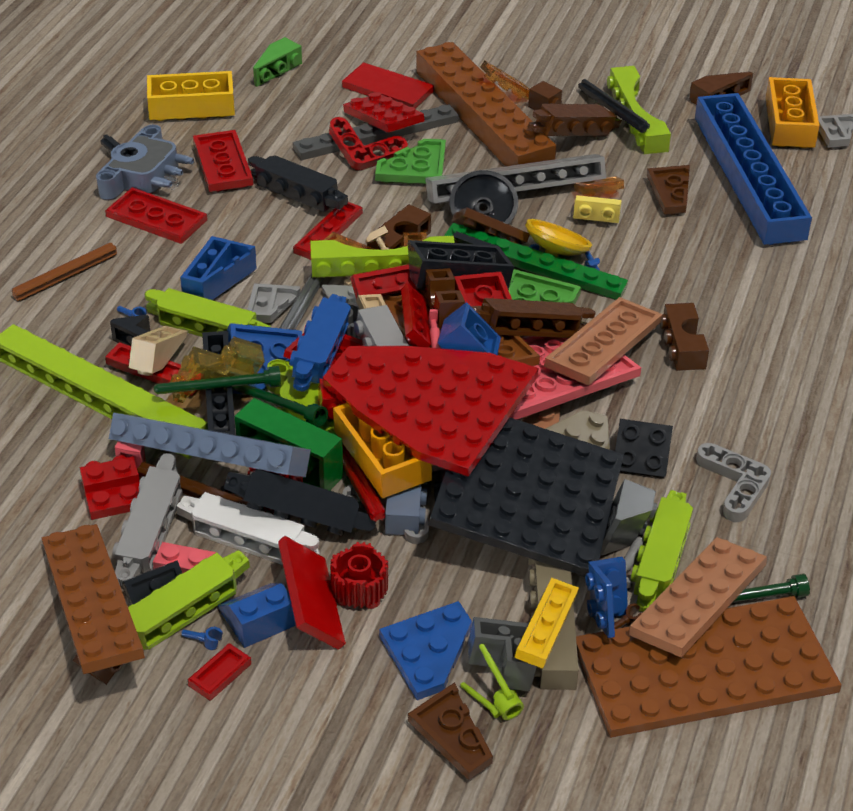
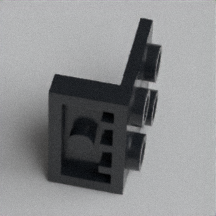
M620 419L615 452L624 454L620 472L665 478L673 426Z

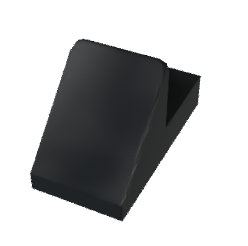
M148 315L115 318L110 321L112 340L129 346L132 345V338L151 331Z

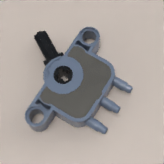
M152 124L143 127L129 142L123 144L118 143L107 134L103 135L100 143L111 152L112 159L96 174L99 196L102 199H113L124 189L129 190L132 187L147 193L154 192L159 187L170 188L172 181L167 179L171 175H183V170L178 168V163L192 165L194 159L187 155L178 154L176 145L173 142L163 140L161 127Z

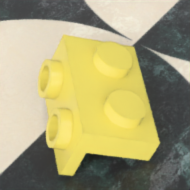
M576 195L573 218L619 223L622 200Z

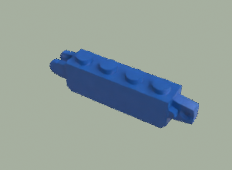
M332 294L329 298L323 297L319 306H314L311 316L312 321H307L304 336L300 335L297 351L293 350L290 357L289 365L293 366L292 377L295 378L293 383L294 389L301 392L309 389L311 382L319 383V379H323V376L330 369L349 326L348 318L351 307L346 303L347 297Z

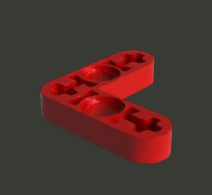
M335 117L330 121L329 134L349 165L355 170H364L376 166L378 160L382 158L388 160L394 157L395 152L408 146L407 140L401 136H393L364 146L345 118ZM352 141L355 145L347 146L344 142ZM380 150L384 155L377 156L373 151Z

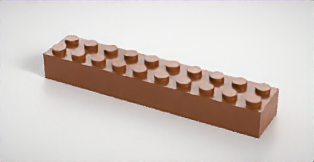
M445 42L442 45L426 47L423 50L416 51V73L425 82L434 85V92L447 105H451L459 115V118L505 166L555 160L556 144L544 133L530 131L527 126L529 122L533 121L454 42Z

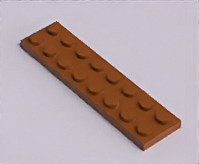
M83 525L74 530L54 532L49 536L41 537L83 675L145 658L141 641L98 525Z

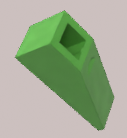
M286 37L270 44L253 67L254 85L258 87L301 65L302 46Z

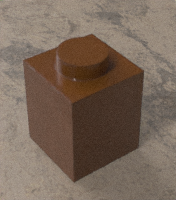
M542 81L529 89L528 107L540 110L542 104H562V90Z

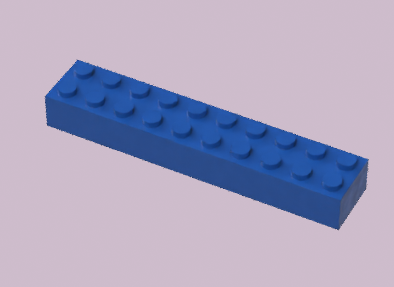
M739 93L698 97L695 120L763 244L773 245L776 243L808 240L812 217Z

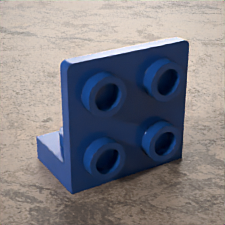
M623 557L588 562L589 573L585 574L586 586L590 591V600H587L588 614L595 619L598 628L602 629L608 638L615 637L614 617L626 615V608L628 607L626 561Z

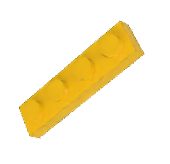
M551 577L517 647L514 658L544 669L577 597L579 587Z

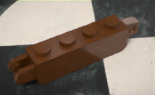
M542 104L540 110L533 111L532 116L536 121L529 122L527 127L530 131L544 133L546 136H608L611 129L619 128L622 120L598 104Z
M484 298L482 306H471L498 335L570 338L587 324V322H582V318L593 319L596 313L590 308L577 307L574 303Z

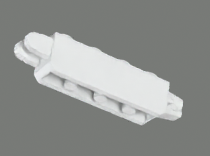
M204 492L200 499L184 495L176 506L177 514L193 522L195 535L283 565L278 541L284 536L320 555L318 550L319 538L305 532L304 525L295 521H290L268 512L254 510L246 507L247 505Z

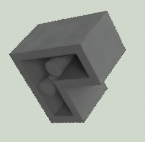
M474 617L467 643L469 664L489 666L479 648L480 644H484L509 689L530 691L537 666L514 658L517 647L529 623Z

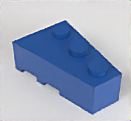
M211 236L180 277L182 292L210 300L215 299L257 269L255 246Z

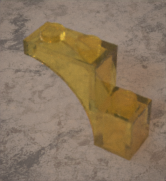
M234 336L229 344L223 347L221 355L193 346L189 355L184 356L181 368L177 374L172 376L170 382L257 374L265 362L262 347L259 344ZM194 391L172 393L173 401L183 403Z

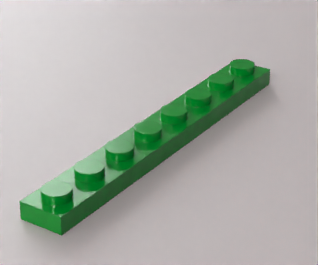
M452 223L444 235L452 236L458 231L494 244L501 248L515 267L554 280L581 286V289L615 300L619 297L622 298L628 285L627 279L617 275H611L595 268L559 258L552 254L544 253L456 223Z

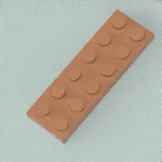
M619 297L545 358L544 367L553 370L555 373L575 379L581 384L590 385L661 323L662 314Z
M716 537L630 625L629 635L682 658L766 566L767 556Z

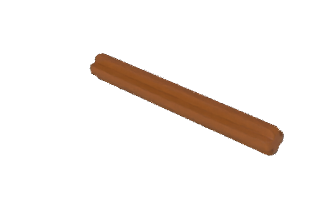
M107 243L12 288V295L17 301H21L115 256L117 248L113 243Z

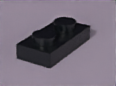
M178 560L122 581L130 606L141 601L154 590L163 587L182 574Z

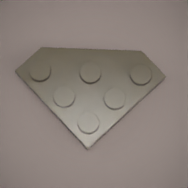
M582 410L545 428L610 450L608 417L606 415Z

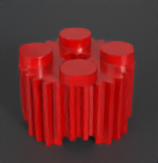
M356 542L349 550L345 548L344 552L340 551L336 555H332L330 573L331 588L335 601L341 606L348 605L350 607L353 605L354 608L360 606V608L365 606L368 609L378 607L380 599H384V595L387 594L388 560H385V556H381V552L377 553V550L371 546V543L365 544V542L362 544Z

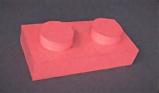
M162 542L153 560V569L178 560L182 573H185L199 564L200 561L212 556L216 552Z

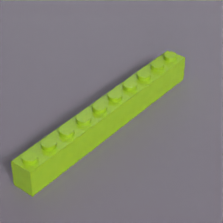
M12 324L0 333V362L112 419L113 413H120L208 430V422L204 419L196 417L181 407H177L161 397H157L143 388L137 387L123 378L105 371L101 367H97L85 359L66 351L64 348H60L46 339L30 333L26 329ZM178 453L187 459L193 457L191 455Z

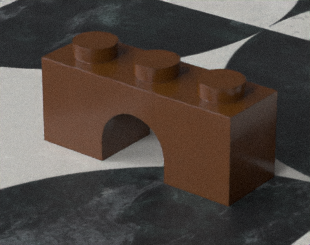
M408 204L381 226H385L388 230V234L381 237L385 246L389 249L404 247V240L421 241L431 233V214ZM376 240L367 244V249L381 250Z
M450 268L426 270L425 298L430 309H438L437 327L441 330L444 319L461 307L465 300L460 290L455 291V278Z
M694 303L665 304L660 328L665 330L664 341L666 345H669L670 361H674L676 371L703 370L707 367L709 348L704 334H696L699 317Z

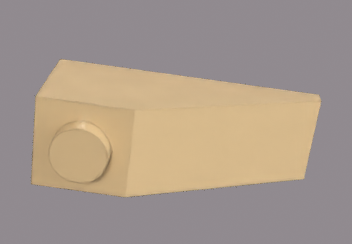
M163 326L132 338L129 368L138 370V374L147 376L162 370L187 337L188 331Z

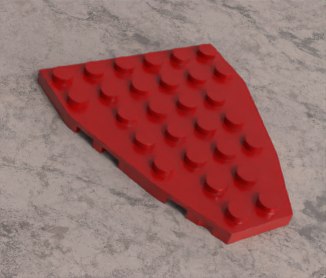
M348 346L323 376V386L330 392L335 393L336 398L340 402L346 401L352 407V413L381 434L387 432L393 437V442L399 447L404 444L410 448L412 456L418 460L469 477L537 379L539 368L487 352L417 346Z

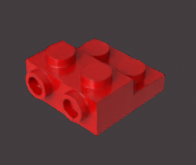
M502 272L454 276L455 291L460 290L465 303L467 302L470 306H482L484 298L512 300Z
M119 455L114 457L112 461L103 463L90 461L85 466L79 467L91 520L130 512L131 502L139 494L140 483L134 456L126 457Z

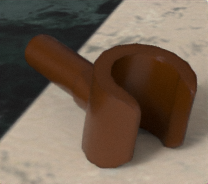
M635 603L628 605L626 615L614 623V629L621 628L631 621L634 622L643 613L641 612L633 617V614L640 609V606Z

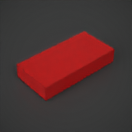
M228 643L187 679L188 686L211 701L252 664L251 657Z

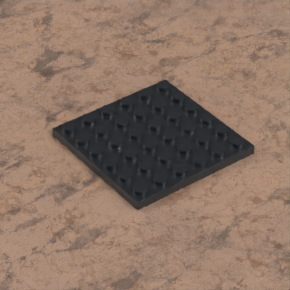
M509 418L469 477L446 470L428 525L585 576L586 573H589L588 562L597 561L600 557L624 454Z

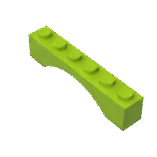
M635 66L611 68L610 76L607 77V87L611 89L613 98L650 124V128L645 133H641L629 124L630 132L634 134L637 146H640L643 154L669 152L671 133L666 123L647 113L635 99L639 92L640 75Z
M432 236L423 241L454 243V236ZM336 240L311 241L312 277L352 276L354 274L409 264L408 246L397 249L370 250L345 245Z

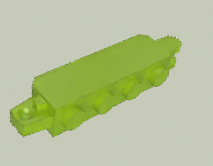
M168 288L165 292L150 289L144 293L146 301H151L147 303L146 310L148 313L158 316L160 325L188 331L187 333L202 337L204 332L227 331L230 323L271 327L257 321L256 312Z
M670 490L666 498L661 497L654 517L650 519V523H653V525H647L643 542L647 543L646 546H640L637 557L640 565H634L630 580L635 582L634 594L638 595L636 604L640 606L639 611L644 612L674 581L690 529V519L693 512V507L686 503V493Z
M240 550L223 558L216 552L212 556L200 561L199 564L190 570L178 575L163 587L154 590L141 601L129 606L128 609L143 649L150 650L236 594V579L250 568L249 559Z

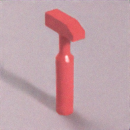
M430 309L428 323L432 348H440L438 344L440 329L437 327L438 309Z

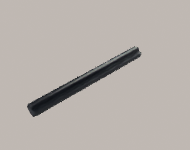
M583 79L578 84V88L641 133H645L650 128V124L645 119L588 80Z

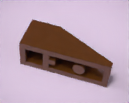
M740 72L704 76L691 82L689 101L697 105V98L702 96L739 93L741 96L751 91L753 73Z

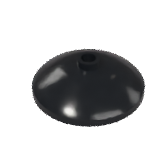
M488 170L474 171L464 175L454 185L450 194L451 214L454 216V213L468 207L510 225L518 209L517 192L512 183L499 173ZM486 207L487 210L481 211L479 208Z

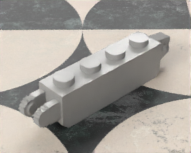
M163 454L159 458L160 460H158L156 467L150 466L146 477L142 476L139 483V494L131 502L129 519L123 522L121 539L114 544L112 557L116 560L115 574L120 586L123 585L122 581L153 569V560L166 538L177 509L176 506L182 496L180 476L177 467H175L176 458L173 454Z

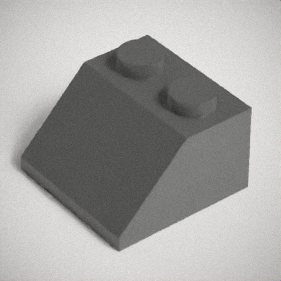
M624 479L612 502L600 555L629 547L636 540L637 536H643L648 523L646 521L647 518L652 519L658 504L654 503L655 490Z

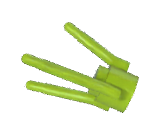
M480 644L479 648L501 687L493 696L495 700L494 705L465 682H462L460 686L485 706L494 718H498L501 715L504 720H511L523 711L524 704L516 691L509 689L485 645Z

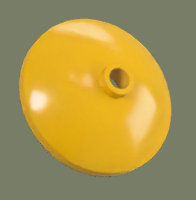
M528 219L526 221L525 227L527 232L538 245L545 248V253L558 257L559 254L573 256L584 254L591 250L592 243L567 228L538 219Z

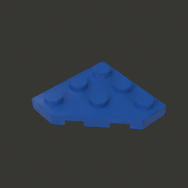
M230 323L227 331L231 376L263 373V370H267L268 363L275 359L290 362V359L283 357L284 350L302 335V331ZM265 383L251 385L262 390L267 388ZM233 390V394L245 395L243 393Z
M457 601L379 629V637L416 700L439 693L446 688L448 677L452 668L455 667L461 654L463 643L471 631L472 621L461 603Z

